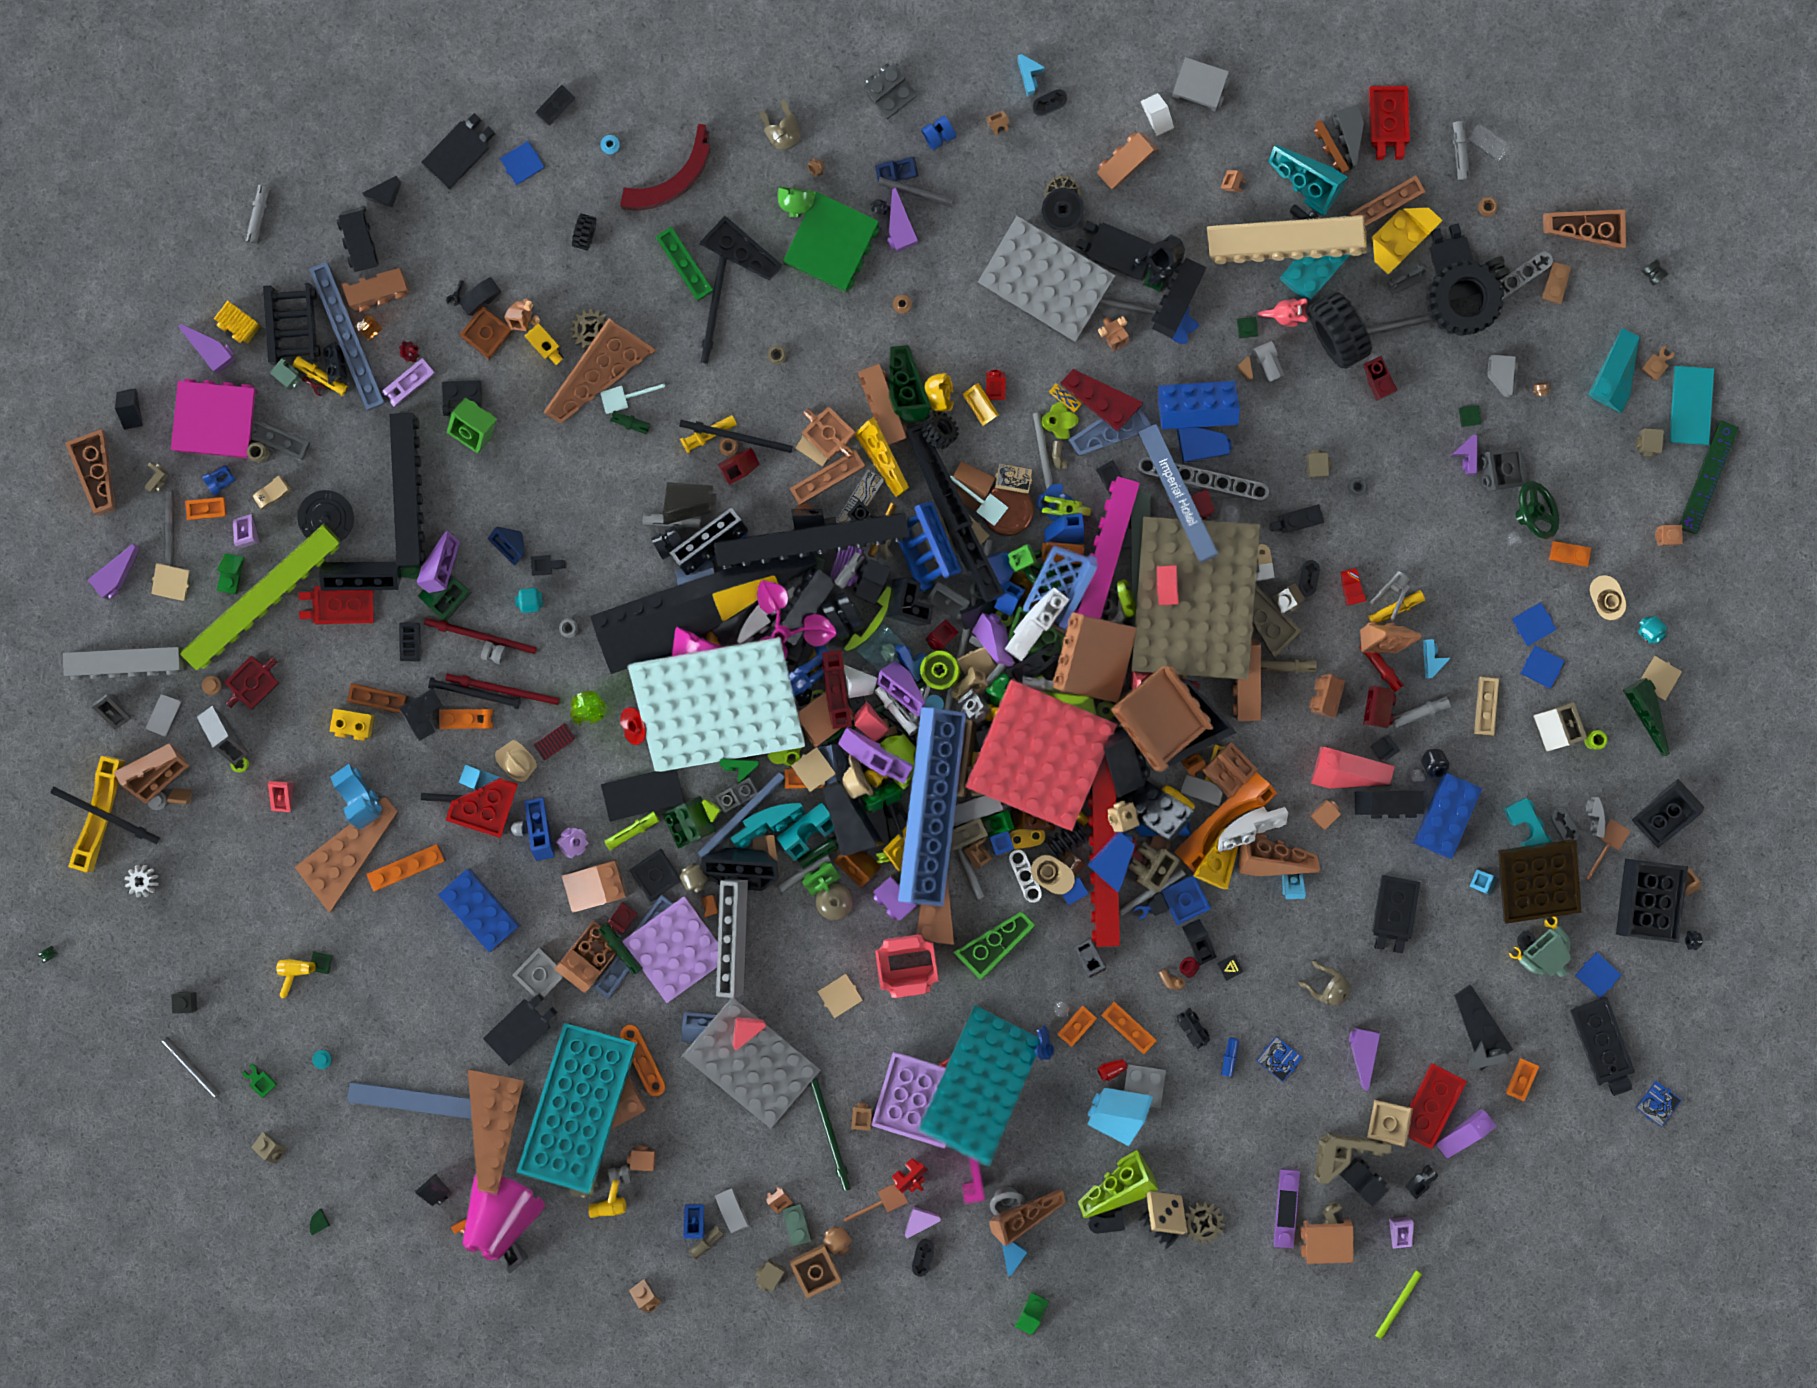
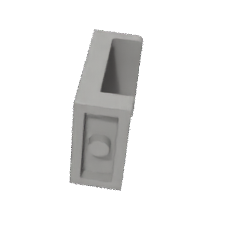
M1185 57L1172 98L1178 100L1183 98L1212 108L1211 111L1215 112L1216 108L1222 105L1224 96H1221L1223 89L1228 87L1230 78H1227L1229 71Z

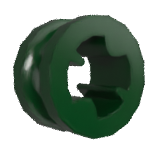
M53 946L46 948L38 954V957H42V963L49 961L58 954L53 951Z

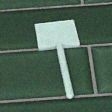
M665 384L627 395L624 394L622 386L602 391L600 394L605 412L608 414L614 412V410L628 408L627 398L664 388Z
M950 476L954 483L982 504L976 512L995 526L1008 507L992 494H989L985 501L982 500L961 482Z

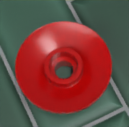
M633 707L625 708L620 716V725L624 729V737L631 744L639 745L646 738V724L641 719L640 712Z

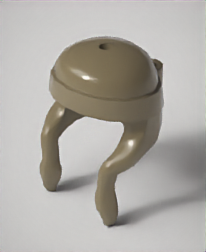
M782 99V109L787 117L779 125H770L768 116L762 110L760 111V117L765 123L764 132L770 143L778 150H787L800 141L801 131L796 116L789 111L787 102Z
M1311 961L1316 969L1332 974L1334 978L1327 985L1323 995H1320L1306 982H1298V984L1302 988L1308 989L1315 999L1331 1006L1342 1005L1348 999L1351 991L1347 979L1334 968L1322 966L1317 961Z

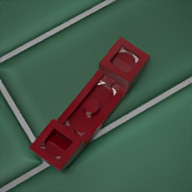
M842 650L822 652L825 692L832 729L851 727L850 707H848L843 674Z

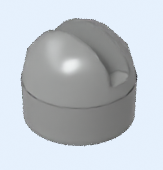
M514 822L511 826L512 833L516 836H525L526 822Z

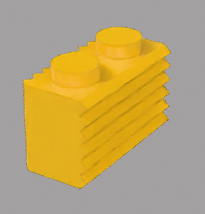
M229 301L225 303L214 318L218 322L217 326L225 332L227 330L233 333L231 337L240 344L242 341L248 344L261 328L259 323Z

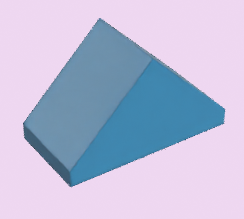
M1015 1241L1008 1246L1002 1243L1008 1276L1014 1273L1027 1254V1249Z

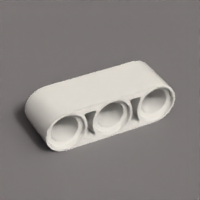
M1013 850L1009 855V861L1024 897L1029 902H1037L1042 895L1039 884L1033 879L1032 875L1028 881L1020 879L1022 871L1026 870L1031 874V865L1022 850ZM1015 853L1023 855L1021 863L1013 862L1012 857ZM1031 888H1035L1038 891V896L1034 899H1030L1027 895L1028 890Z

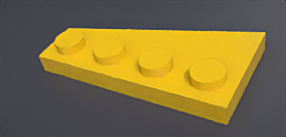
M873 417L855 432V437L894 496L898 497L909 486Z

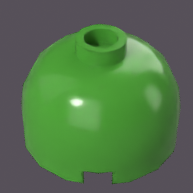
M778 187V204L783 211L789 212L790 217H800V214H805L813 206L816 192L808 189L805 192V190L793 187Z

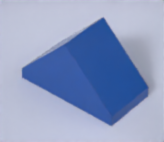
M704 1204L685 1205L683 1239L703 1238L705 1235Z

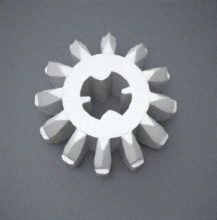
M137 865L135 870L130 869L128 871L131 876H125V880L129 881L128 884H125V887H131L130 894L136 892V897H141V895L148 897L149 892H155L152 886H158L159 883L153 882V879L158 878V875H151L154 872L153 868L148 870L147 865H143L142 868ZM139 878H144V880H143V883H144V884H142V885L139 884V883H140V879H139Z

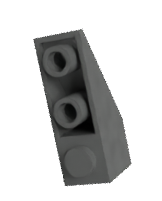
M1359 105L1336 111L1334 118H1332L1333 126L1335 129H1338L1340 134L1338 136L1340 147H1344L1346 153L1344 154L1345 163L1350 165L1351 170L1357 165L1364 126Z

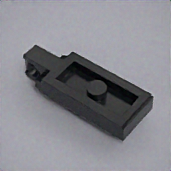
M1318 504L1278 516L1279 521L1270 523L1269 526L1271 531L1281 529L1282 533H1289L1322 524L1324 520L1320 505Z

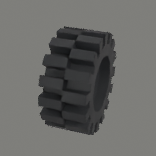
M583 213L579 214L575 230L573 231L572 247L586 251L589 250L596 229V217Z
M935 412L922 425V431L925 432L923 436L928 438L926 441H931V446L934 447L936 445L937 449L947 448L959 435V432H957L959 429L955 427L957 423L955 421L952 422V417L948 418L946 413L942 415V412Z

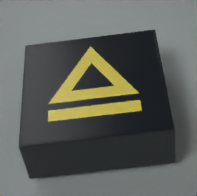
M1235 955L1217 963L1226 981L1243 973Z

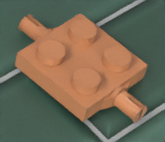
M829 406L818 415H815L809 408L803 412L810 420V423L802 432V435L828 461L840 451L848 458L854 454L847 444L856 435L855 431Z

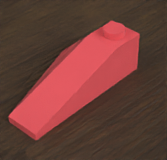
M1320 747L1311 784L1329 789L1390 785L1395 766L1331 748Z

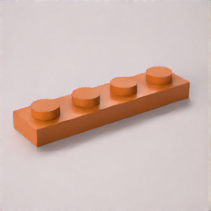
M436 844L366 875L373 892L443 863L445 859L439 845Z

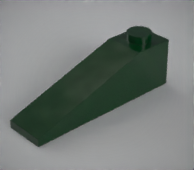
M909 345L890 347L889 399L893 411L906 422L925 421L931 406Z
M1642 678L1625 688L1623 692L1660 754L1668 756L1670 751L1657 694L1654 691L1656 688L1651 680Z

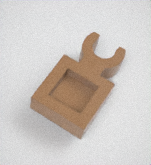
M1667 346L1660 348L1659 356L1652 354L1641 368L1654 381H1657L1669 365L1665 361L1672 359L1675 354L1672 352L1669 356H1666L1664 350Z

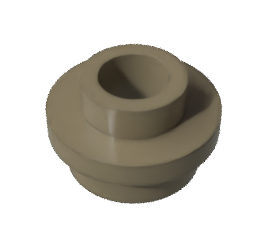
M776 345L768 350L767 357L772 364L780 365L786 360L787 354L783 347ZM779 352L781 354L780 358H774V353Z

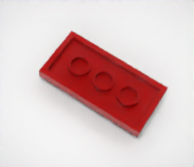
M1431 1063L1409 1105V1108H1413L1408 1138L1432 1150L1467 1081Z

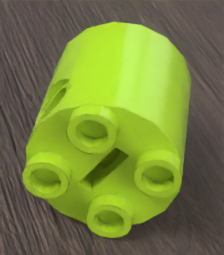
M905 734L901 736H888L880 743L882 749L915 765L916 747ZM914 766L904 784L892 778L901 789L904 790L912 783Z

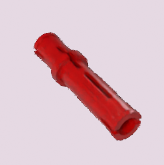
M1363 652L1380 673L1381 679H1384L1389 684L1394 693L1404 686L1394 673L1395 670L1387 665L1379 653Z

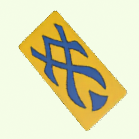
M1057 383L1049 390L1050 394L1073 412L1082 404Z

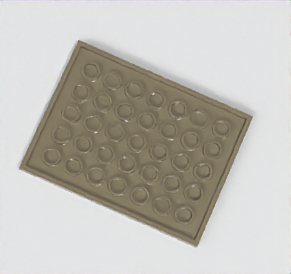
M1143 518L1135 622L1137 632L1134 638L1132 671L1154 673L1162 666H1170L1177 671L1178 675L1248 680L1260 525L1202 521L1218 556L1200 563L1179 519ZM1157 566H1177L1178 604L1159 605Z

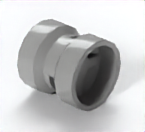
M486 641L481 659H490L496 664H501L506 647L502 645L496 646L492 642Z
M628 1164L622 1165L621 1168L616 1169L613 1167L608 1169L611 1184L615 1179L619 1180L620 1184L632 1183Z

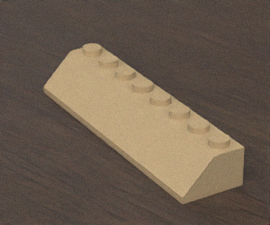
M1363 216L1207 226L1210 258L1212 263L1225 264L1226 262L1233 261L1244 263L1248 260L1262 262L1265 259L1280 261L1284 258H1321L1327 255L1340 257L1343 254L1358 256L1366 253V227Z

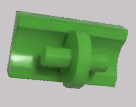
M825 861L820 864L819 871L816 873L808 872L804 875L802 883L812 896L822 889L829 892L828 885L841 878L832 863Z

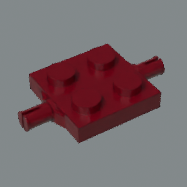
M251 655L224 682L233 694L226 704L232 708L238 701H241L253 710L280 683L270 671L278 663L277 660L271 657L264 665Z

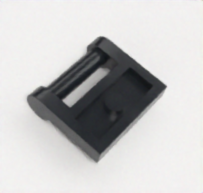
M481 380L442 382L443 416H450L457 407L450 406V401H463L464 398L470 401L475 400V403L482 408Z

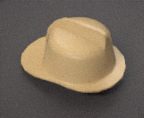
M1607 575L1595 578L1590 585V594L1599 615L1607 620L1620 618L1624 614L1627 605L1619 583L1613 577Z
M510 741L495 753L499 766L515 781H526L537 767L534 757L517 741Z
M849 755L851 767L843 776V785L851 798H856L865 793L872 796L873 790L865 778L859 761L852 755Z
M1042 855L1031 866L1033 879L1048 891L1055 894H1064L1072 889L1075 882L1072 870L1056 858Z

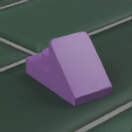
M1477 435L1470 436L1451 454V456H1466V459H1463L1462 468L1466 470V475L1477 473Z

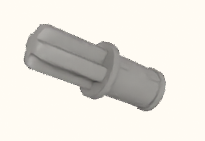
M855 552L847 565L844 564V569L835 579V584L840 588H844L851 577L856 575V570L865 560V557H861L860 553Z

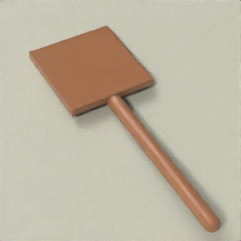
M1610 819L1605 828L1604 838L1599 837L1607 845L1586 877L1587 881L1592 877L1609 847L1612 846L1619 850L1630 833V830Z
M894 1183L878 1191L881 1201L844 1218V1221L847 1222L882 1204L888 1213L908 1203L904 1193L899 1191L895 1187L897 1184Z

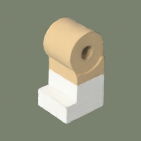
M1260 544L1258 547L1256 582L1275 578L1269 547L1264 544Z

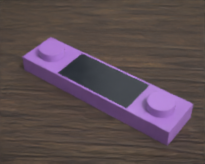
M1280 1169L1274 1247L1294 1248L1299 1170Z

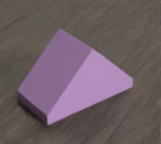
M252 514L233 519L235 546L243 548L260 543Z
M913 1206L905 1231L906 1238L940 1222V1215Z
M1408 1216L1390 1218L1393 1249L1411 1247L1413 1220Z

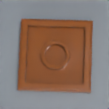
M482 306L459 336L487 359H490L513 330H510L508 325Z

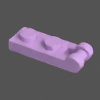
M421 358L387 386L382 393L391 400L390 403L393 407H397L405 398L436 373ZM397 388L401 392L398 396L394 393V390Z

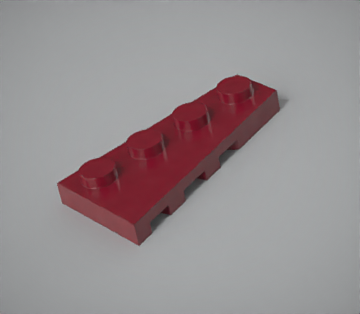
M1072 369L1060 382L1061 386L1116 432H1119L1143 405V402L1075 369Z

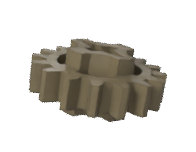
M590 309L589 313L582 310L583 315L576 314L578 320L571 321L575 325V327L570 328L571 332H575L571 337L572 339H577L575 342L577 346L582 343V349L584 350L592 343L587 342V340L595 339L602 325L604 326L607 316L605 314L600 316V310H597L596 313L593 312V309ZM587 318H595L593 321L586 320ZM581 324L582 332L579 335V326ZM589 326L594 327L595 332L593 334L588 331L587 328Z
M1203 1201L1202 1206L1198 1202H1196L1195 1208L1189 1206L1191 1212H1185L1187 1217L1185 1219L1187 1231H1189L1187 1236L1189 1238L1194 1236L1193 1241L1195 1243L1200 1239L1201 1244H1204L1205 1240L1212 1243L1211 1238L1213 1237L1218 1240L1217 1233L1223 1234L1220 1227L1225 1226V1223L1220 1221L1224 1218L1223 1214L1218 1215L1220 1209H1214L1213 1203L1207 1206L1206 1201ZM1204 1210V1212H1203L1202 1214H1199V1215L1195 1214V1213H1197V1212H1199V1211ZM1212 1214L1215 1215L1216 1224L1211 1220ZM1206 1219L1208 1225L1201 1227L1200 1220L1204 1221ZM1191 1221L1196 1224L1195 1232L1192 1230ZM1212 1231L1207 1235H1203L1205 1232Z

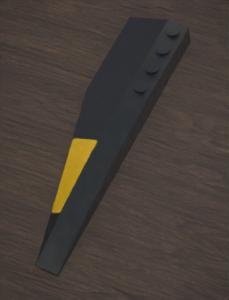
M810 552L809 556L804 557L794 554L791 555L790 559L779 560V557L771 558V562L760 563V560L753 561L752 565H740L591 615L595 634L610 674L628 669L629 664L651 661L673 653L675 630L677 627L692 632L699 638L704 637V634L712 629L715 630L723 622L731 620L756 604L758 601L757 590L761 581L765 580L784 586L794 577L797 578L816 566L817 561L814 552Z

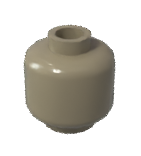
M693 863L681 870L680 879L687 891L694 890L696 893L706 888L704 884L708 881V878L703 873L701 865Z

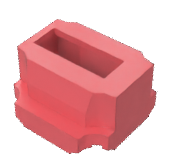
M922 934L883 939L882 947L875 950L881 990H887L892 998L926 994L930 992L932 984L938 981L933 942L925 940ZM927 950L931 953L932 964L890 970L888 956Z

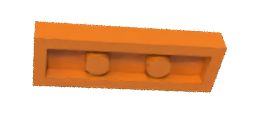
M1115 1001L1101 1014L1104 1019L1143 1054L1157 1041Z

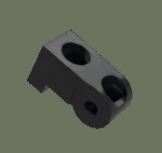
M1122 1208L1114 1209L1115 1215L1091 1216L1088 1221L1089 1229L1095 1234L1125 1230Z

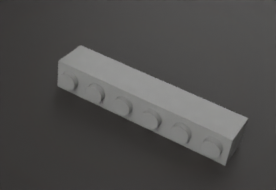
M168 647L63 653L64 676H69L70 680H82V676H90V679H101V675L108 674L109 678H120L121 674H128V677H139L140 673H147V676H159V672H166V675H178V671H184L183 657L180 655L183 648Z
M726 879L720 881L716 996L735 998L744 994L748 880Z

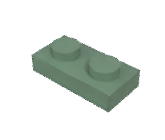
M801 1203L783 1209L792 1247L811 1242Z

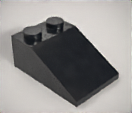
M1677 779L1641 810L1632 821L1659 848L1701 815L1704 806Z

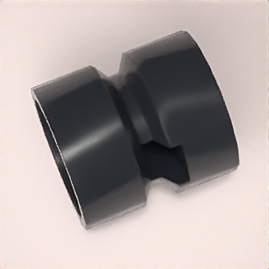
M675 525L666 529L665 534L659 533L651 538L662 560L671 556L670 552L684 542Z

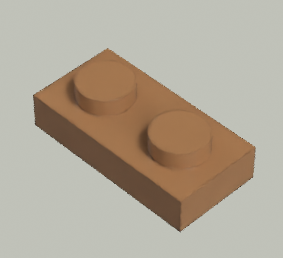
M1556 262L1552 263L1542 300L1556 304L1562 303L1571 270L1570 266Z

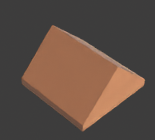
M962 461L953 476L982 500H985L995 480V477ZM954 483L963 504L977 511L982 504Z

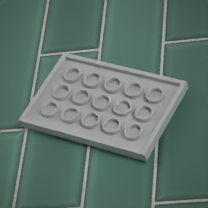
M1017 215L978 283L1076 342L1115 275Z
M730 998L684 1052L683 1057L771 1129L821 1069L767 1024L763 1030L738 1050H735L733 1048V1036L736 1017L760 1018L736 998Z

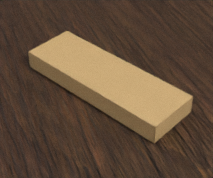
M1479 677L1474 734L1490 736L1495 734L1499 678Z

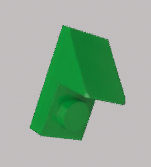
M224 554L217 568V571L220 572L217 591L237 595L244 557Z
M720 759L719 767H724V771H735V768H739L738 783H740L759 766V761Z
M1008 810L981 818L986 826L985 829L988 834L986 837L1014 829Z
M1031 1292L1015 1327L1032 1335L1041 1323V1317L1049 1300Z

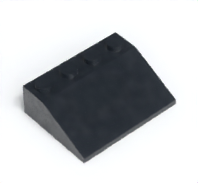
M1625 858L1616 935L1679 943L1688 866Z

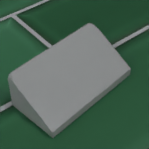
M160 694L145 729L166 737L181 705V701L166 694Z

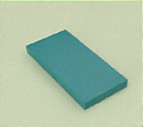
M1685 366L1674 367L1669 443L1709 445L1714 369Z

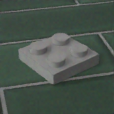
M540 947L512 974L534 997L538 993L545 997L563 978L561 974L554 970L558 964Z
M1127 1064L1124 1091L1150 1095L1153 1097L1150 1107L1161 1108L1166 1070Z

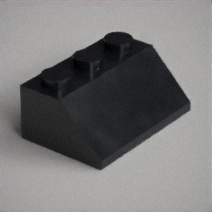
M1116 727L1114 733L1109 736L1104 746V752L1117 797H1122L1145 785L1150 777V768L1146 764L1145 756L1125 728Z

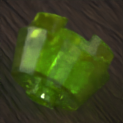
M583 691L571 699L570 717L576 725H581V722L590 721V724L596 723L604 718L603 714L607 713V704L596 691Z

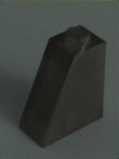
M667 482L663 508V524L668 525L711 513L712 505H716L717 494L713 493V486Z

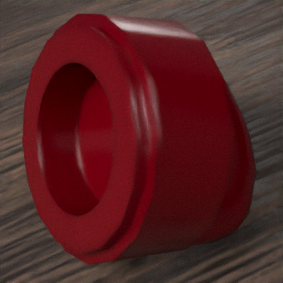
M1187 957L1180 963V972L1187 978H1191L1198 972L1199 963L1193 957Z

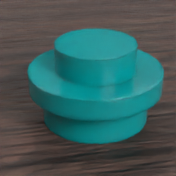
M319 1050L314 1053L312 1062L316 1068L325 1069L330 1066L332 1057L328 1051Z

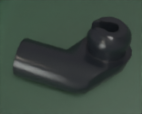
M1296 204L1290 209V213L1299 220L1318 219L1316 212L1310 211L1307 214Z

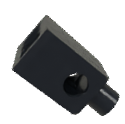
M791 509L794 529L836 523L835 517L824 518L822 509Z

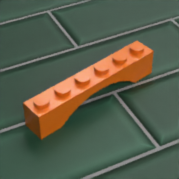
M1254 773L1232 797L1223 803L1192 835L1180 844L1174 853L1195 874L1221 829H1224L1241 814L1255 808L1264 807L1277 792L1260 774Z

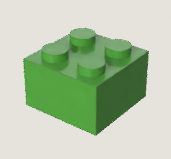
M464 398L452 412L446 433L479 454L490 441L497 419L490 412L480 408L475 402Z

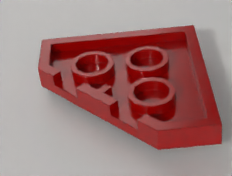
M498 778L453 800L445 821L501 838L518 783Z

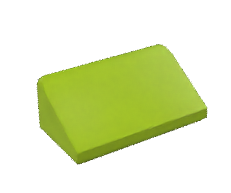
M705 799L702 801V804L710 821L714 822L722 810L710 800Z

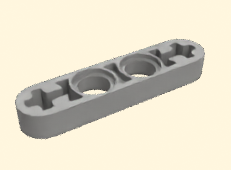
M1541 252L1502 278L1501 283L1503 286L1501 285L1500 288L1504 287L1508 291L1506 293L1504 290V297L1502 299L1548 269L1553 263L1552 256L1547 252ZM1540 257L1548 259L1546 261L1547 266L1542 264L1536 268L1534 265L1541 260ZM1524 267L1532 269L1533 274L1531 277L1523 275ZM1514 278L1517 281L1516 287H1509L1507 279Z

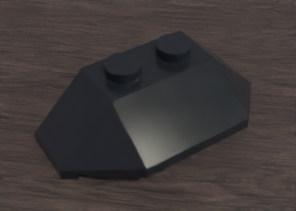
M724 848L702 857L703 873L718 885H720L722 880L741 879L748 880L747 890L763 891L779 879L778 861L764 850Z

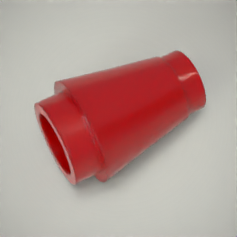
M1123 1059L1101 1064L1097 1071L1103 1082H1109L1126 1070L1127 1065Z

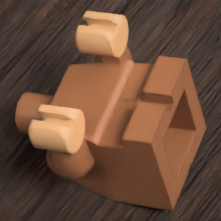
M529 299L516 301L508 308L504 318L510 330L528 331L529 323L537 325L540 322L537 315L531 318L533 304Z
M1124 316L1113 322L1110 317L1103 320L1105 326L1102 329L1099 328L1098 332L1101 338H1106L1113 352L1130 343L1129 335L1124 329L1127 324Z

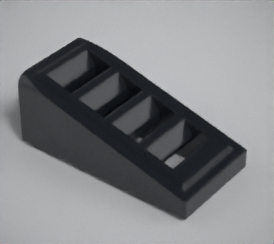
M399 623L400 661L420 662V623ZM405 629H414V632H405ZM405 636L414 637L415 640H405ZM405 644H415V648H405ZM405 652H415V656H405Z

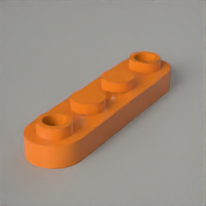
M632 1024L626 1025L621 1030L620 1037L621 1039L637 1043L632 1062L646 1091L651 1096H659L665 1090V1081L639 1028ZM630 1030L634 1032L632 1038L627 1036V1032ZM657 1082L660 1086L659 1089H654L653 1083Z

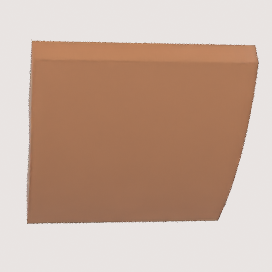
M1230 742L1202 771L1230 798L1243 783L1251 778L1257 768Z

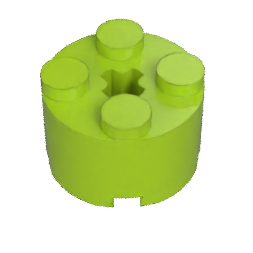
M935 651L923 659L920 666V674L923 681L929 687L944 691L953 688L957 684L961 675V667L957 659L945 651ZM941 666H943L945 672L941 673V675L939 676V673L936 672L937 668L940 669Z

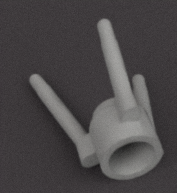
M1398 571L1390 582L1370 601V604L1376 602L1390 587L1397 592L1402 590L1391 620H1394L1404 596L1410 588L1407 585L1410 581L1404 573Z

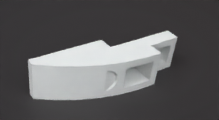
M793 587L787 591L789 602L794 596L793 591L795 589ZM758 604L744 623L737 642L740 645L750 643L755 639L753 637L755 634L766 632L770 628L769 624L772 623L767 616L771 615L773 617L777 614V611L775 610L773 613L768 614Z
M1053 588L1013 631L1015 635L1005 647V650L1022 661L1041 633L1049 629L1069 599Z
M1261 807L1243 815L1230 824L1219 837V852L1230 850L1239 845L1249 844L1255 841L1257 833H1263L1266 830L1286 825L1288 811L1283 807L1267 812L1265 807Z

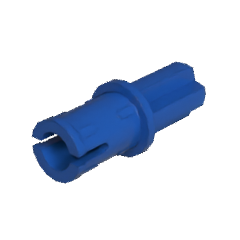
M1237 1038L1228 1039L1226 1052L1223 1055L1224 1062L1221 1075L1233 1077L1235 1062L1238 1060L1236 1056L1239 1039Z

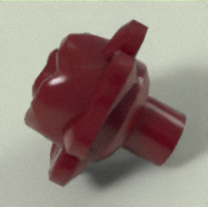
M403 341L402 345L399 346L401 357L406 362H416V358L419 357L418 346L413 345L412 341Z

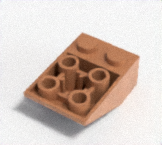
M1331 674L1321 675L1320 678H1317L1314 689L1317 690L1316 695L1311 697L1309 708H1312L1311 713L1336 718L1345 681Z
M592 921L554 969L583 993L592 986L616 954L613 948L607 945L608 942L598 931L601 926L595 921Z

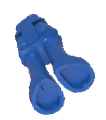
M825 645L815 646L816 655L802 666L795 668L793 672H790L789 677L794 697L805 692L806 689L812 687V684L824 677L823 666L808 677L806 674L822 664V652H829Z

